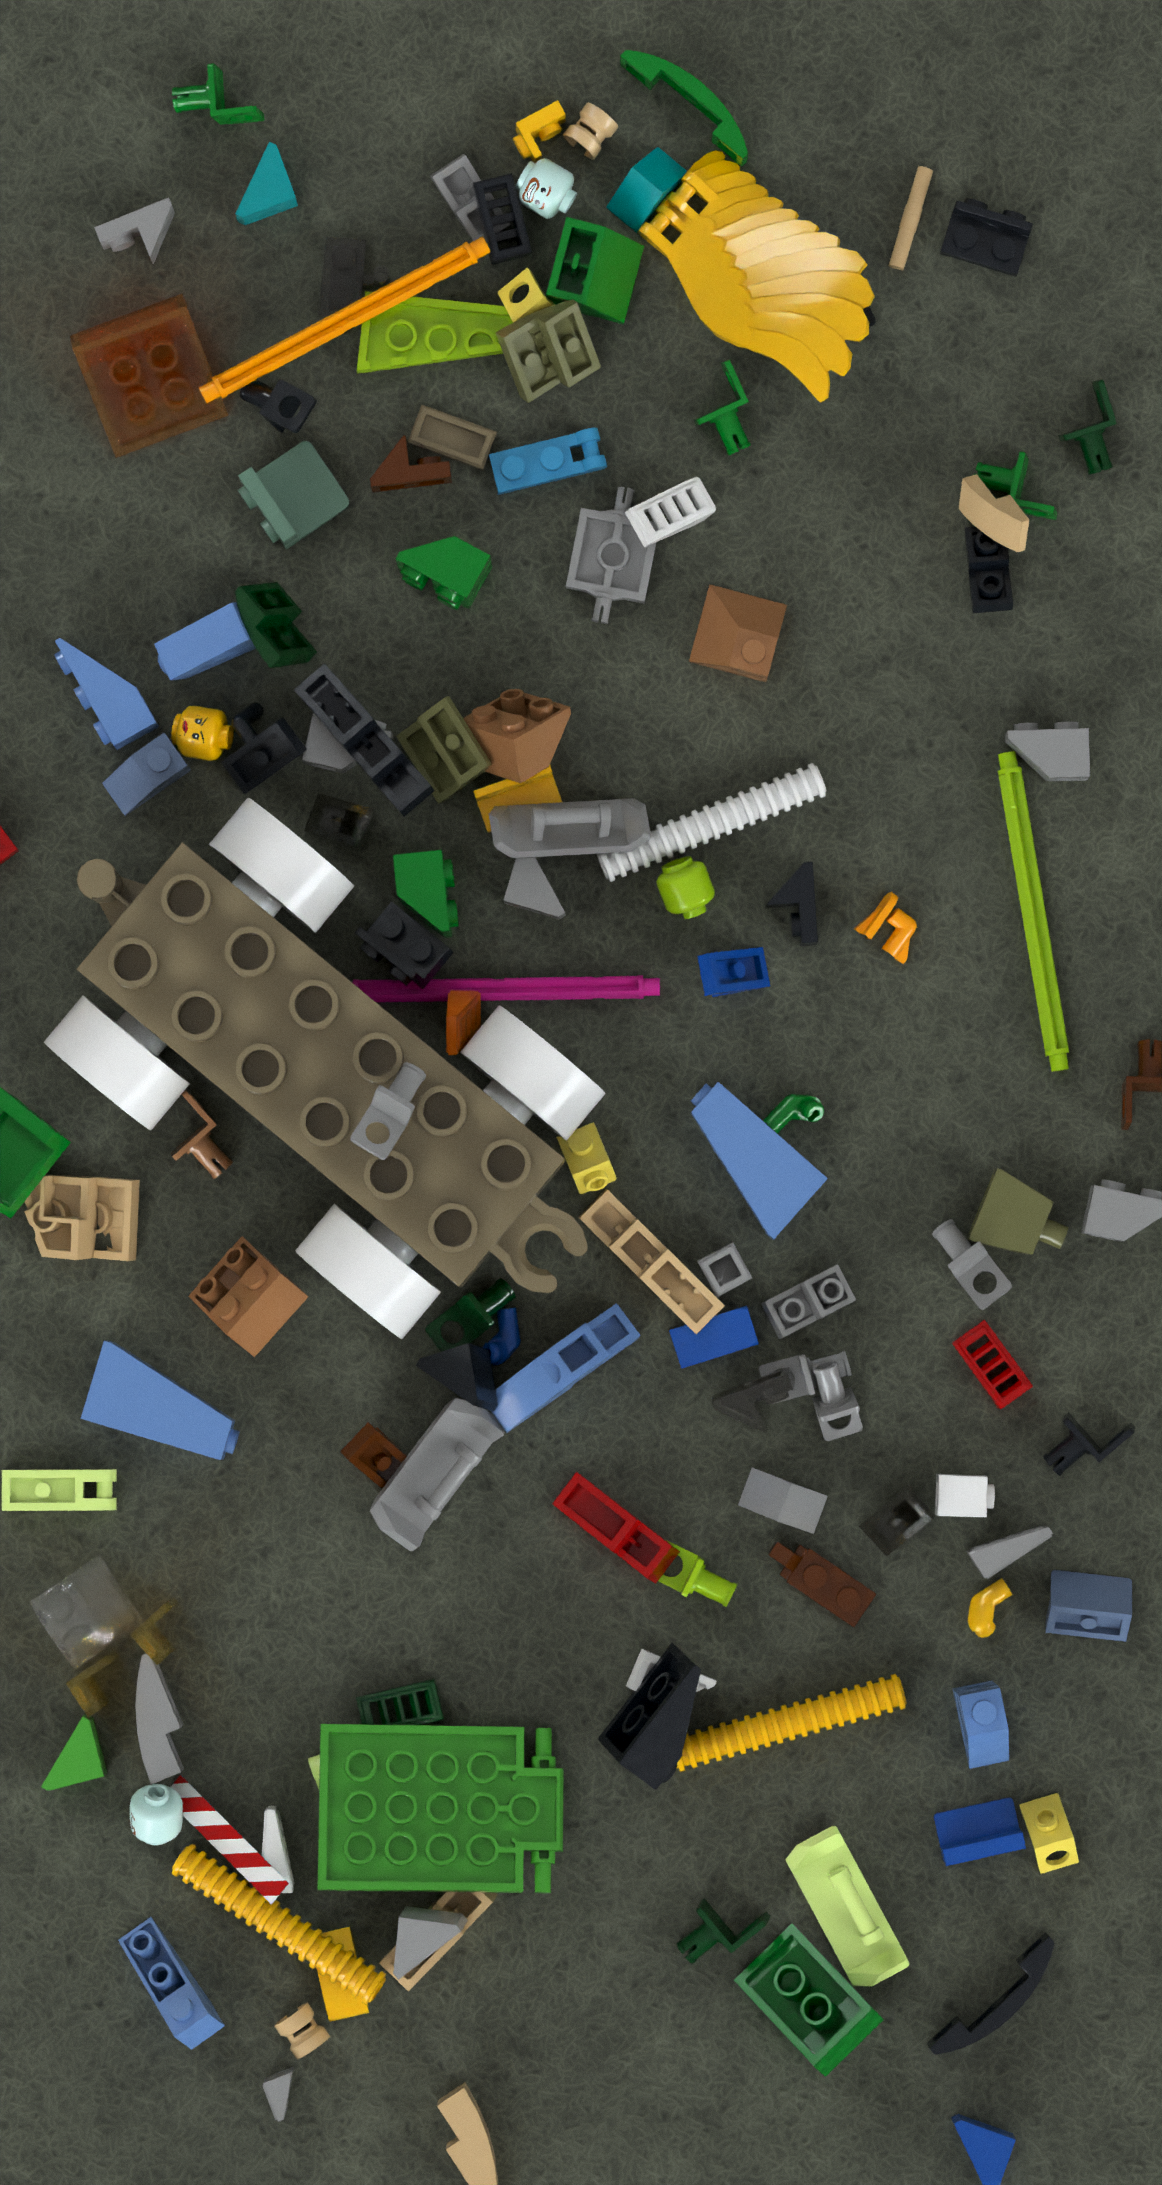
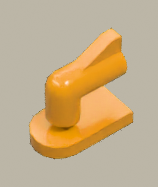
M891 891L884 896L875 911L859 923L854 930L859 934L866 935V939H872L886 919L895 929L881 950H885L895 957L894 959L904 964L908 957L910 938L916 931L917 924L912 917L901 909L896 908L892 911L898 901V896Z

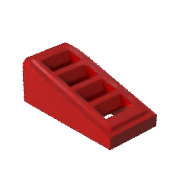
M985 1320L952 1342V1345L998 1409L1001 1410L1033 1387ZM983 1335H986L989 1342L970 1354L966 1347ZM995 1348L998 1355L982 1367H979L975 1361ZM1002 1362H1005L1008 1368L989 1381L985 1374ZM1014 1375L1018 1382L999 1394L995 1388Z

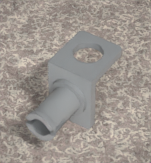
M404 1062L389 1089L379 1085L369 1108L351 1135V1142L379 1159L385 1160L410 1121L415 1108L410 1101L426 1078L424 1071L411 1063ZM374 1122L384 1124L389 1130V1139L382 1144H375L369 1141L366 1136V1128L369 1124Z
M953 1219L945 1221L933 1231V1237L939 1241L953 1260L948 1264V1268L979 1309H986L1012 1288L1011 1282L989 1256L982 1243L979 1241L972 1246L955 1225ZM982 1272L992 1273L997 1279L996 1288L989 1294L978 1293L974 1288V1279Z
M842 1351L839 1354L811 1361L809 1357H805V1354L761 1365L759 1372L768 1403L775 1404L804 1395L815 1394L814 1389H817V1380L812 1367L824 1360L837 1361L840 1377L852 1376L846 1352ZM781 1368L790 1370L795 1378L794 1386L787 1392L776 1391L771 1384L772 1374Z
M824 1360L815 1364L812 1370L815 1374L821 1396L812 1398L824 1440L831 1441L862 1431L863 1426L859 1416L860 1408L851 1387L844 1389L837 1361ZM850 1415L849 1422L842 1428L832 1427L828 1423V1421Z

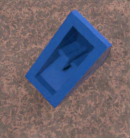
M960 2114L951 2117L982 2184L1000 2185L1016 2141L1013 2133Z

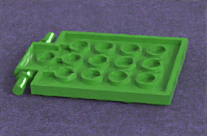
M321 1724L317 1890L522 1893L524 1852H531V1864L535 1865V1893H551V1865L555 1864V1852H563L564 1770L556 1768V1757L552 1756V1729H535V1756L531 1757V1768H524V1727Z

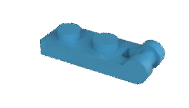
M588 428L573 434L489 454L498 495L607 468L605 455H600L597 443L601 440L598 428ZM582 446L585 459L573 462L570 449Z

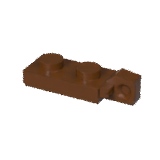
M775 1542L768 1555L785 1566L779 1575L784 1577L787 1583L852 1627L856 1626L876 1596L875 1592L810 1548L806 1549L799 1544L795 1552H793L781 1543Z

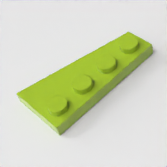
M365 291V296L369 295L372 292ZM411 297L362 323L357 374L503 354L496 332L513 323L505 306Z

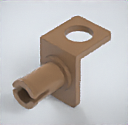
M185 1089L181 1095L206 1122L172 1151L171 1156L177 1161L185 1153H192L211 1174V1177L215 1179L222 1172L212 1159H216L225 1170L233 1161L209 1137L210 1131L217 1125L215 1120L190 1092Z

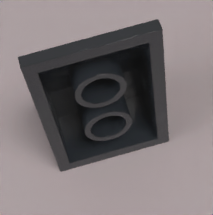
M673 1643L669 1645L643 1679L639 1688L632 1693L598 1737L599 1742L622 1766L655 1790H657L661 1783L667 1782L673 1776L677 1768V1762L682 1756L701 1669Z

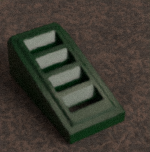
M435 1678L356 1697L361 1722L364 1725H374L369 1703L376 1701L382 1720L381 1725H422L444 1719ZM424 1691L429 1713L421 1714L416 1692ZM402 1695H409L414 1717L406 1718L401 1699ZM393 1698L398 1721L390 1722L385 1699Z

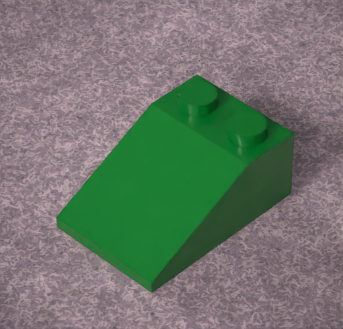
M790 1924L734 1979L737 1985L825 2077L884 2020L793 1924Z

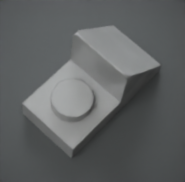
M168 197L94 228L103 249L111 247L113 252L131 247L135 243L134 238L141 235L150 259L154 264L175 212Z

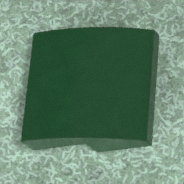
M278 582L244 585L237 588L235 596L243 624L257 651L270 668L303 664L312 659L317 651L292 623L302 613V610Z

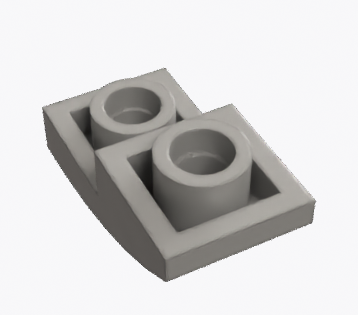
M837 1264L764 1301L761 1305L778 1338L781 1339L856 1301V1298Z

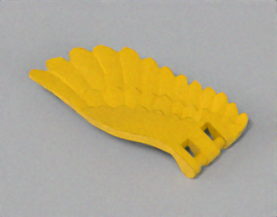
M716 150L709 152L691 166L681 178L683 182L676 192L670 191L655 209L657 212L656 216L650 223L645 222L637 232L643 239L668 258L692 307L703 324L714 335L737 347L746 348L776 360L789 370L821 403L829 397L830 378L828 372L832 370L840 376H845L850 370L852 352L845 343V340L860 342L869 335V321L863 309L871 305L875 295L868 280L860 275L867 267V263L857 251L840 248L838 236L827 232H818L819 227L811 221L797 220L799 215L796 211L782 208L783 202L775 197H768V190L756 184V178L753 175L740 171L738 163L725 160L726 156L723 152ZM694 194L707 203L700 214L687 204ZM669 224L681 233L673 244L661 234Z

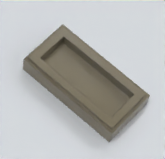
M421 404L408 439V444L483 471L497 432Z

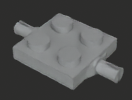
M617 487L618 491L614 510L596 511L581 508L566 589L586 592L596 598L591 621L599 623L601 608H604L601 624L609 623L608 619L612 601L627 600L645 604L656 543L644 547L625 514L631 508L635 491L631 488H627L625 502L622 503L625 487ZM650 521L654 530L657 531L658 528L655 525V523L653 521Z

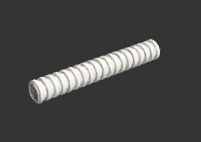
M813 763L808 764V769L804 771L802 768H798L794 775L788 772L784 774V779L773 778V783L768 785L767 782H763L759 789H756L754 786L750 787L749 793L744 794L743 791L738 792V797L734 799L732 796H728L724 803H721L719 800L715 801L714 807L709 808L708 805H705L702 808L703 811L698 813L696 810H693L689 817H686L684 814L680 815V820L676 822L670 819L667 821L668 825L664 827L658 824L656 825V830L650 831V839L633 851L598 853L597 857L606 879L613 882L615 881V876L619 874L621 877L627 876L626 872L632 870L633 873L638 872L639 866L644 865L645 868L650 867V862L654 860L656 863H660L664 856H667L669 859L673 858L674 852L679 851L680 854L685 853V848L689 846L691 849H695L699 842H702L704 845L708 844L709 838L714 837L715 840L720 839V834L724 832L726 835H730L734 828H737L739 831L743 830L744 824L749 823L750 826L756 824L755 820L759 818L765 821L769 814L775 817L779 815V810L784 809L785 812L791 810L790 806L794 804L800 807L804 800L810 803L814 801V796L825 797L827 790L818 767Z

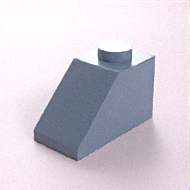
M162 733L132 754L102 784L126 816L187 774L191 769L167 735Z

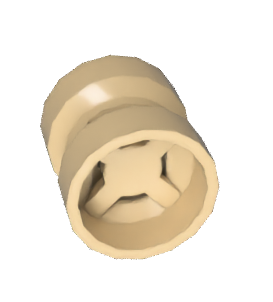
M586 103L580 111L578 122L570 125L563 133V137L573 147L577 142L587 150L584 155L594 160L601 151V143L605 138L612 137L618 129V125L599 107Z
M308 2002L299 2006L298 2011L290 2017L286 2015L274 2025L280 2036L287 2037L291 2043L290 2051L297 2060L309 2054L330 2038L325 2027L318 2025L314 2020V2011ZM309 2023L308 2026H306L305 2028H303L302 2030H300L298 2033H296L295 2035H293V2033L297 2032L299 2029H301L302 2027H304L306 2024Z

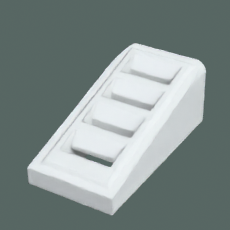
M694 477L628 509L625 514L643 546L646 547L699 524L716 511V507L700 478ZM673 500L676 501V503H677L678 507L680 508V510H681L682 514L684 515V517H682L680 511L678 510V508H677V506H676V504H675V502H674ZM659 506H661V508L663 509V511H664L666 517L668 518L670 524L667 522V520H666V518H665L664 514L662 513V511H661V509H660ZM645 512H649L658 528L657 531L654 530Z
M268 1806L264 1812L262 1857L289 1883L281 1893H293L295 1883L280 1812L277 1810V1806Z

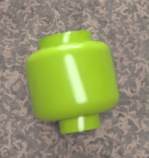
M691 856L681 857L664 864L661 867L663 872L658 876L656 883L666 910L672 914H683L684 919H690L707 911L705 905L715 895V890L705 864L701 861H693Z

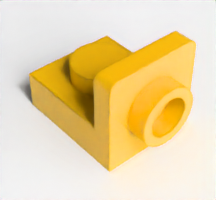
M558 100L516 122V132L518 135L513 137V141L523 159L530 157L534 163L542 159V154L534 139L539 137L541 141H546L562 131L560 125L566 122V114Z

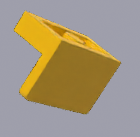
M550 765L522 783L505 779L473 791L488 833L491 832L489 813L495 806L562 802Z

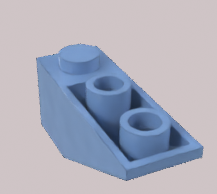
M63 639L55 640L60 651L55 653L54 656L65 675L73 672L80 685L73 690L83 708L87 710L92 707L99 721L94 723L93 726L104 745L112 742L113 746L118 750L159 727L137 687Z
M152 1917L118 1940L177 2040L192 2050L225 2026L209 1998Z

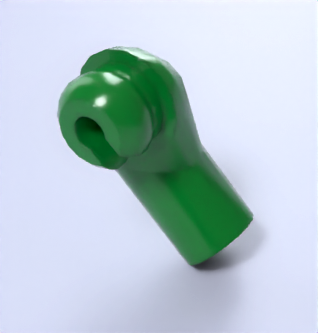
M790 1094L763 1121L778 1134L790 1120L818 1122L824 1116V1106L815 1096Z

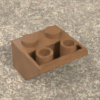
M509 689L502 692L500 697L490 703L473 709L472 713L463 719L492 763L484 772L522 783L549 767L570 718L571 710L569 706L553 702L549 698H540L527 694L520 689Z
M243 1236L226 1252L225 1256L189 1295L192 1301L227 1336L253 1357L261 1351L309 1297Z

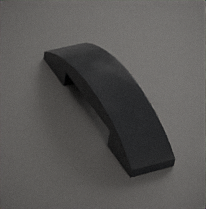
M1046 1932L1016 1959L1026 1973L969 2027L956 2016L927 2043L934 2055L952 2052L981 2040L1001 2027L1024 2005L1039 1984L1052 1955L1054 1941Z

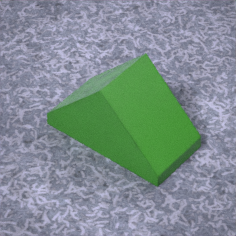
M87 1713L82 1716L41 1786L43 1789L50 1791L104 1777L107 1774L96 1725L92 1716Z

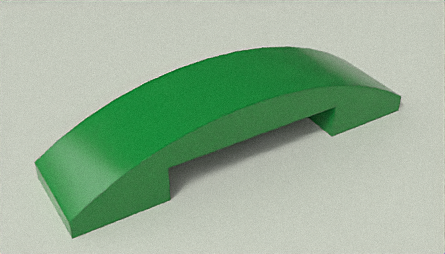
M625 50L620 55V65L650 91L662 79L718 127L712 133L711 142L738 163V165L743 167L748 157L743 136L729 111L710 89L687 71L662 58L632 50Z

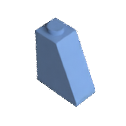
M232 602L154 643L159 654L158 663L170 680L190 678L256 649L243 624L237 602Z
M993 1681L953 1688L969 1769L1009 1761V1729L1000 1687Z

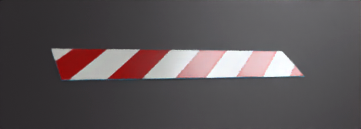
M180 1775L171 1787L181 1796L183 1816L272 1905L289 1883Z

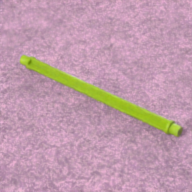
M1016 751L998 754L1000 764L998 776L1045 1055L1049 1056L1051 1072L1069 1069L1067 1059L1069 1047L1022 768L1018 767Z

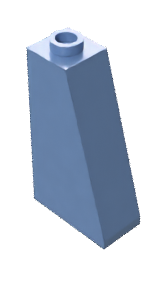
M717 1082L711 1088L706 1083L690 1101L696 1106L691 1115L765 1233L774 1240L828 1178L722 1084Z
M108 1340L103 1342L81 1419L218 1460H223L226 1452L233 1454L240 1432L233 1429L234 1419L117 1343Z

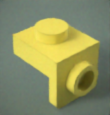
M594 1122L576 1129L567 1141L560 1136L557 1137L579 1194L601 1190L608 1183L617 1179Z

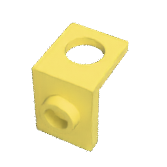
M528 268L498 291V295L513 322L555 305L544 295L532 271ZM522 285H529V292L526 298L519 303H513L512 297L516 289Z
M1051 1794L1020 1804L1021 1813L1034 1848L1040 1874L1079 1863L1074 1837L1059 1794ZM1053 1852H1067L1066 1855L1060 1859H1046Z

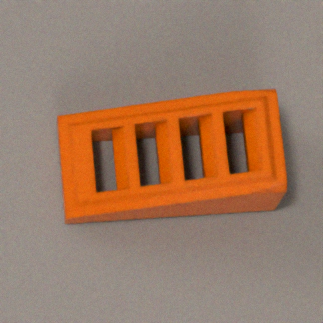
M450 990V993H448L446 1053L448 1055H457L481 1026V994L478 991Z

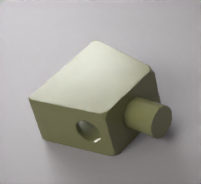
M996 1168L974 1218L967 1240L972 1243L980 1241L982 1245L1032 1255L1038 1241L1060 1249L1069 1227L1048 1218L1054 1203L1053 1201L1004 1170Z

